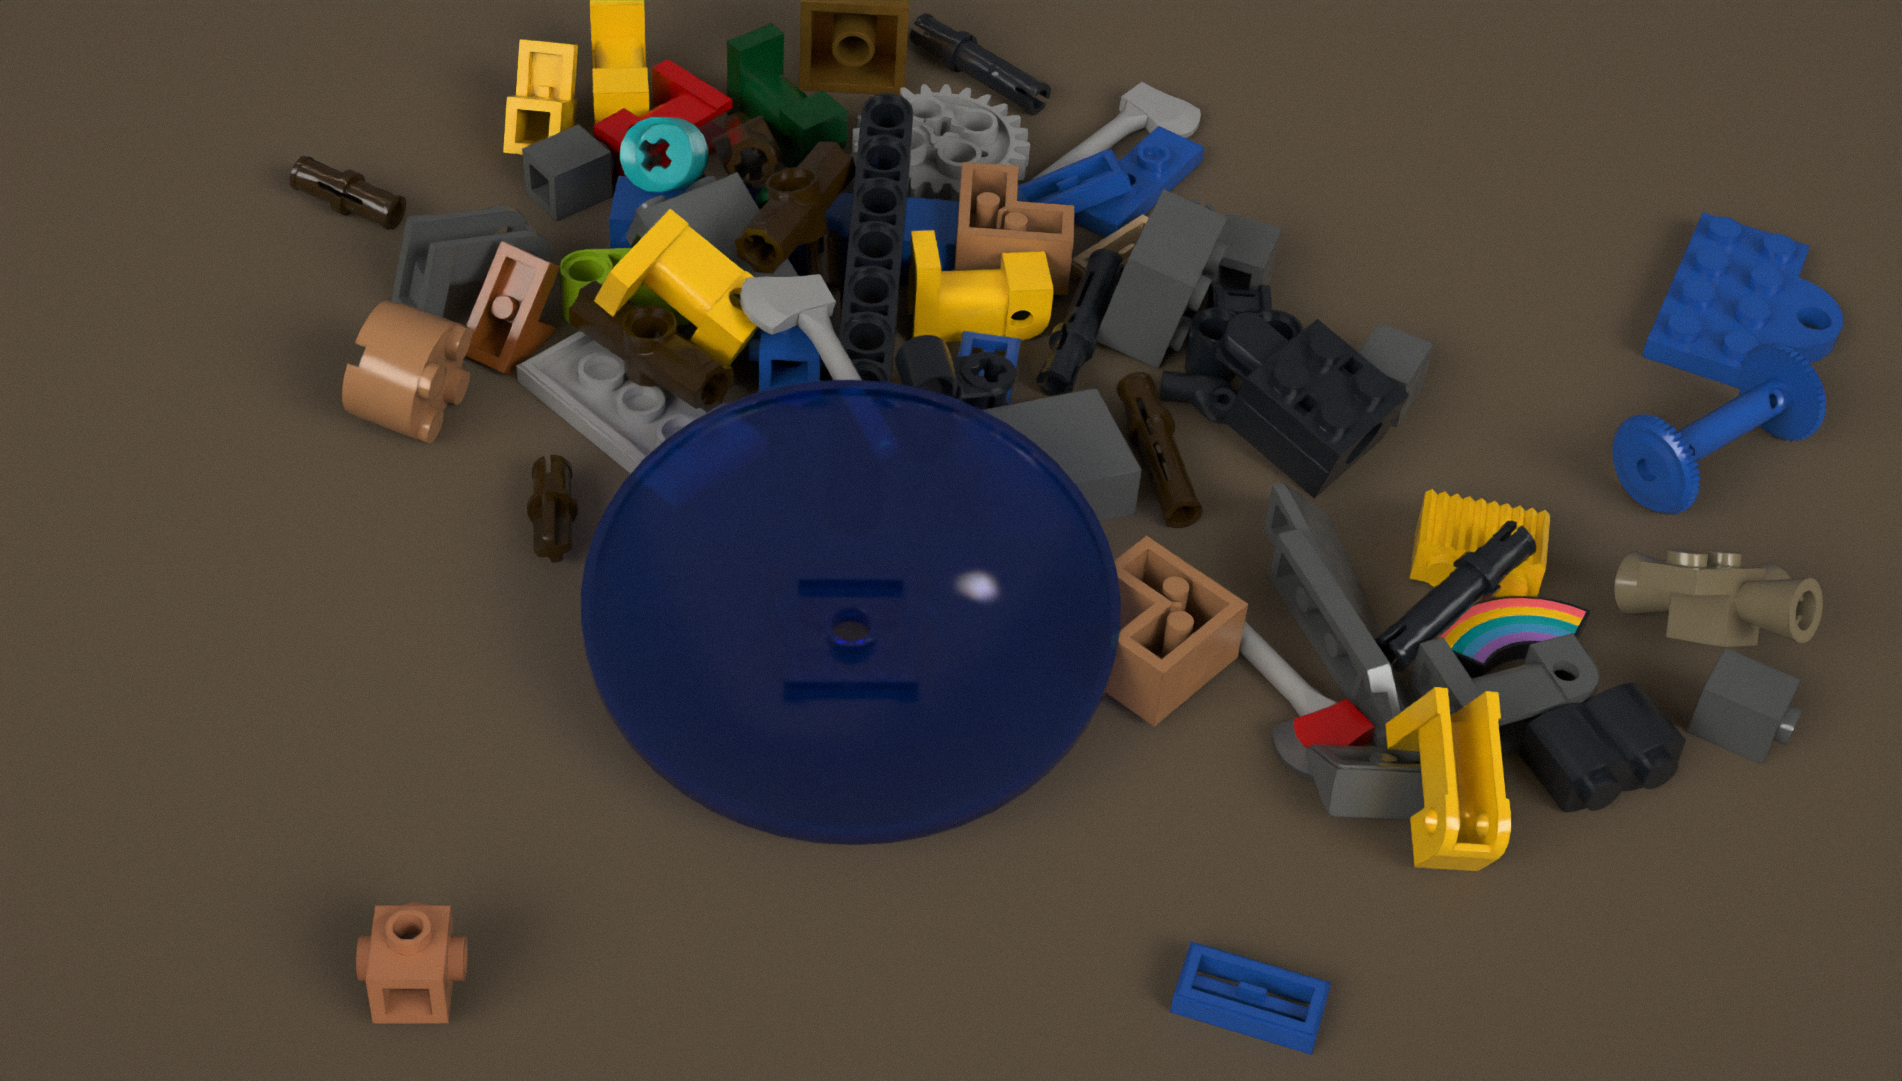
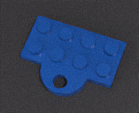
M1702 212L1647 338L1642 357L1738 388L1737 386L1740 384L1737 381L1739 379L1737 373L1740 372L1738 369L1741 366L1740 362L1743 361V357L1746 356L1747 352L1765 343L1785 345L1797 351L1809 363L1826 357L1836 345L1843 326V314L1837 302L1825 290L1805 279L1799 278L1810 248L1809 245L1796 242L1782 234H1771L1739 224L1734 219L1728 217H1717ZM1803 324L1813 326L1819 330L1808 328Z

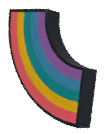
M1510 596L1480 601L1472 606L1439 638L1444 637L1471 678L1486 675L1488 671L1507 661L1526 659L1530 644L1571 633L1579 639L1591 610L1563 601L1542 597Z

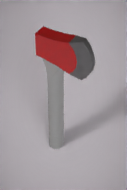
M1245 621L1239 651L1292 704L1300 716L1273 726L1271 741L1274 752L1281 763L1293 773L1314 781L1306 758L1307 746H1312V744L1363 746L1372 740L1375 726L1347 698L1337 703L1311 687Z

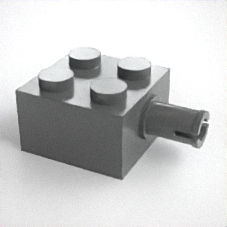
M1163 189L1128 258L1095 337L1096 341L1157 369L1168 347L1179 352L1192 323V319L1183 316L1184 312L1192 316L1198 312L1212 280L1202 275V273L1214 276L1228 244L1218 240L1227 217L1216 213L1215 209L1208 202L1205 207L1200 206L1201 199L1187 200Z

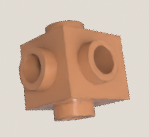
M419 902L404 905H375L371 936H359L356 953L358 981H366L372 1023H449L453 981L466 980L468 964L467 936H454L451 905H428Z

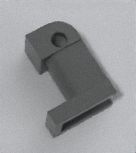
M509 205L491 206L489 209L433 216L427 214L407 217L391 301L404 303L443 318L449 287L484 282L501 241L512 244L548 261H551L552 248L549 242L528 224L525 216L518 209ZM507 226L505 233L494 234L499 228Z
M1571 633L1530 644L1524 665L1471 679L1444 637L1419 644L1408 687L1416 700L1434 687L1448 688L1450 716L1485 691L1499 692L1501 719L1498 720L1501 753L1503 755L1520 750L1527 724L1532 720L1564 705L1573 703L1584 704L1596 691L1599 682V671L1579 640Z

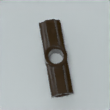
M739 111L725 119L726 126L724 132L711 139L728 176L738 172L745 185L753 190H757L766 186L765 183L771 176L774 166L784 160L762 114L752 117L743 111Z
M819 141L797 168L781 170L770 176L765 183L768 202L735 239L738 258L751 265L754 272L774 274L798 245L812 243L823 237L828 230L825 216L826 210L855 176L856 167L853 156L846 154L836 142Z
M594 280L579 290L578 297L569 308L570 324L624 360L625 374L632 382L640 386H662L695 409L700 408L706 413L723 403L724 396L733 385V368L677 332L676 317L670 310L654 305L638 306L628 300L614 316H611L594 302L602 287L600 283Z

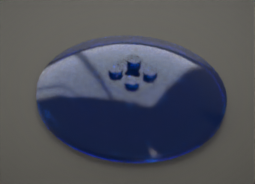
M831 380L778 387L723 405L674 433L641 461L622 483L607 506L592 538L584 566L581 588V626L588 666L597 692L609 716L631 748L658 775L678 791L712 812L744 826L776 836L824 844H884L927 837L963 826L996 811L1024 794L1050 773L1068 754L1090 724L1104 697L1114 667L1120 633L1121 597L1116 565L1108 539L1094 510L1078 486L1060 465L1036 443L1015 428L977 407L918 387L880 381ZM854 621L865 626L869 632L862 639L846 641L835 635L833 629L840 623Z

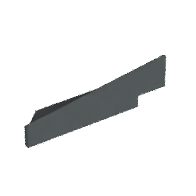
M1285 483L1272 485L1264 531L1275 546L1269 579L1345 698L1375 726L1372 737L1377 747H1387L1385 724L1413 704L1400 673L1393 670L1395 661L1390 665V662L1374 640L1382 632L1331 517L1323 509Z

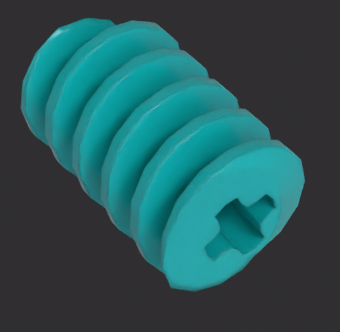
M650 117L638 121L627 131L620 147V162L624 174L635 186L649 192L673 191L689 186L703 175L708 164L709 149L704 135L694 124L682 118ZM659 144L670 145L667 148L666 155L672 160L671 164H659L663 157L661 151L657 149Z

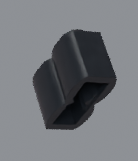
M1627 683L1605 690L1584 704L1573 703L1564 705L1532 720L1527 724L1519 755L1563 812H1577L1585 808L1596 811L1612 803L1621 791H1631L1643 787L1655 789L1669 781L1678 769V762L1686 739L1639 683Z

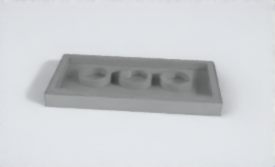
M581 331L516 366L517 381L673 509L767 452V436L724 402L706 413L700 408L695 409L662 386H640L626 376L624 360Z

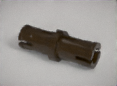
M304 155L296 161L291 170L289 179L291 188L297 191L301 190L330 203L332 210L345 216L354 213L381 225L387 230H394L404 217L406 210L405 197L392 194L365 182L364 176L350 169L341 172L314 160L310 156Z

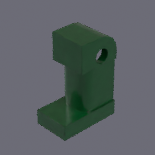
M769 23L727 41V96L732 99V109L727 111V117L739 111H743L752 117L762 114L784 158L780 162L788 168H797L819 141L836 142L842 150L846 147L848 110L822 90L807 96L784 77V33L780 29Z

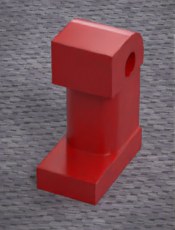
M669 59L652 67V110L638 117L623 108L593 125L594 138L605 143L612 153L615 164L614 171L612 172V181L617 184L618 176L627 177L620 162V147L627 131L638 121L650 117L682 118L694 124L701 131L709 149L708 155L716 152L711 139L724 132L723 128L711 120L732 109V99ZM659 144L657 147L663 154L662 160L659 162L660 165L671 164L672 160L666 155L669 144Z

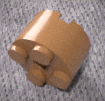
M389 300L382 301L370 313L355 341V344L366 348L359 367L350 363L347 364L342 387L344 410L357 416L359 419L428 444L433 443L442 426L443 410L448 403L459 405L467 392L470 372L461 368L471 343L472 329L404 303H396Z

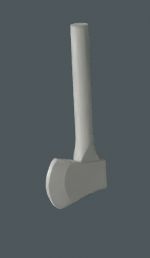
M1140 82L1121 96L1119 106L1121 112L1115 119L1031 180L1107 150L1127 135L1143 128L1151 133L1160 126L1187 138L1193 135L1199 127L1200 109L1182 99L1168 95L1144 82Z
M815 274L794 277L766 276L746 278L741 289L740 303L743 312L750 321L772 335L798 326L813 342L876 457L880 460L893 457L898 452L899 445L834 332L829 316L833 314L836 301L822 276Z

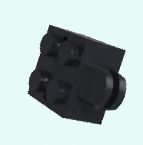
M1240 313L1230 320L1224 335L1216 347V358L1244 381L1223 421L1314 499L1384 438L1409 397L1408 393L1318 319L1291 341H1288L1256 313Z

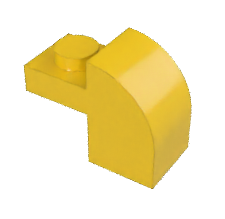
M520 39L516 95L508 96L506 102L503 153L523 155L522 148L575 126L578 99L574 98L578 44Z

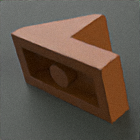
M501 241L466 325L472 329V339L465 356L499 372L510 375L517 365L524 362L554 335L557 326L539 318L561 266Z

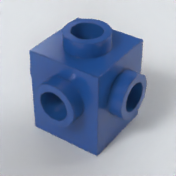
M798 326L773 335L758 327L753 337L749 340L748 359L749 362H759V395L819 398L821 366H825L809 337Z

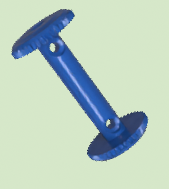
M1765 343L1747 352L1746 356L1743 357V361L1740 362L1741 366L1738 367L1740 372L1737 373L1739 376L1737 381L1740 384L1737 387L1741 390L1738 393L1740 396L1677 432L1675 426L1671 427L1669 422L1665 423L1664 419L1659 420L1658 416L1653 417L1652 414L1648 416L1646 414H1638L1626 419L1617 428L1612 444L1613 463L1621 484L1630 496L1645 508L1659 514H1679L1692 506L1691 504L1695 502L1694 499L1698 497L1697 493L1700 492L1698 487L1701 486L1698 482L1701 479L1698 474L1701 471L1697 469L1699 466L1697 462L1758 426H1761V429H1766V433L1771 432L1772 437L1777 436L1778 439L1783 438L1784 441L1789 440L1792 442L1795 440L1797 442L1810 437L1820 428L1826 412L1825 391L1813 366L1801 354L1790 347L1778 343Z

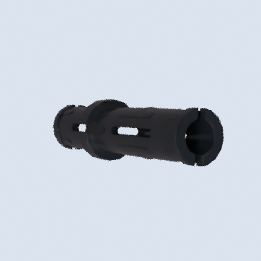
M929 13L922 14L914 22V25L926 32L921 34L915 29H911L910 41L941 58L943 66L956 73L961 71L1024 108L1031 115L1038 114L1045 107L1046 103L1034 96L1040 94L1049 99L1051 94L1050 86L978 45L976 37L967 31L956 32L936 20Z
M1101 248L1091 253L1086 271L1075 291L1067 314L1062 323L1055 326L1049 339L1051 350L1036 379L1037 383H1041L1039 386L1041 391L1049 396L1072 393L1081 367L1094 354L1097 346L1095 334L1125 268V263L1120 264L1123 258L1115 251Z
M1507 521L1475 552H1465L1454 562L1453 566L1456 568L1448 577L1428 592L1394 625H1391L1385 632L1374 639L1390 662V665L1398 658L1393 664V670L1398 672L1405 670L1416 658L1420 643L1439 638L1480 600L1491 599L1501 590L1499 583L1513 569L1536 552L1535 540L1526 528L1521 525L1511 535L1517 528V524L1514 521Z

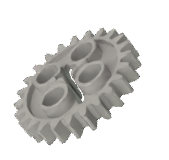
M922 84L920 94L915 95L905 87L900 88V96L907 99L913 109L908 197L959 201L962 162L1019 166L1018 180H1024L1030 151V143L1027 142L1028 129L1020 128L1021 117L1019 115L1007 116V104L1004 103L991 107V95L986 94L978 99L971 98V88L968 87L962 90L959 95L952 94L949 84H944L940 93H933L926 84ZM861 115L857 117V128L853 129V153L858 151Z

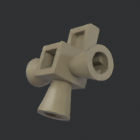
M1667 549L1666 560H1658L1636 551L1631 552L1623 559L1618 568L1614 587L1617 606L1623 613L1669 612L1667 638L1719 647L1758 645L1759 627L1795 642L1806 643L1813 637L1819 626L1823 609V596L1821 587L1814 578L1791 579L1781 567L1770 563H1762L1755 566L1741 565L1742 553L1717 549H1702V552Z

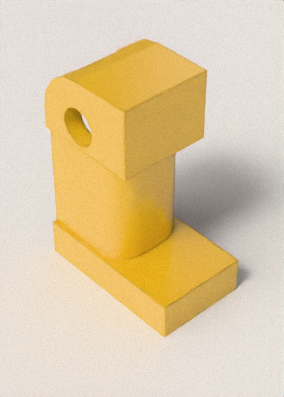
M590 0L595 124L623 108L639 117L649 111L644 0Z
M669 209L609 272L594 302L611 316H614L637 290L645 284L697 327L691 338L692 342L725 364L730 365L747 346L749 340L758 329V326L752 323L743 312L740 300L733 295H741L742 285L746 278L755 277L749 272L742 270L688 226V222L672 209Z
M934 230L911 231L906 303L907 315H913L911 338L922 335H934L943 339L944 342H961L963 331L1018 338L1023 341L1038 336L1047 328L1051 318L1054 288L1045 251L1002 253L1000 269L941 271ZM1024 310L1031 313L1024 320H1014L1011 318L1018 311Z
M1434 687L1385 724L1388 750L1420 752L1424 808L1410 817L1415 868L1479 871L1498 860L1505 853L1511 833L1510 801L1506 799L1498 723V720L1501 719L1499 692L1485 691L1450 716L1448 688Z

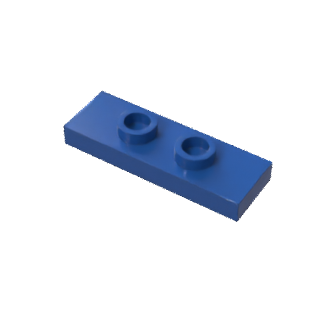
M1158 126L1120 160L1121 165L1128 174L1132 190L1075 213L1074 223L1107 237L1142 214L1145 215L1156 205L1163 189L1170 192L1202 162L1204 146Z

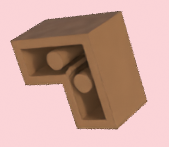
M962 162L954 270L1000 269L1002 253L1045 251L1054 288L1053 294L1068 295L1074 244V205L1017 201L1019 166Z
M1146 535L1104 568L1097 622L1115 634L1111 638L1104 691L1155 727L1238 657L1248 603Z

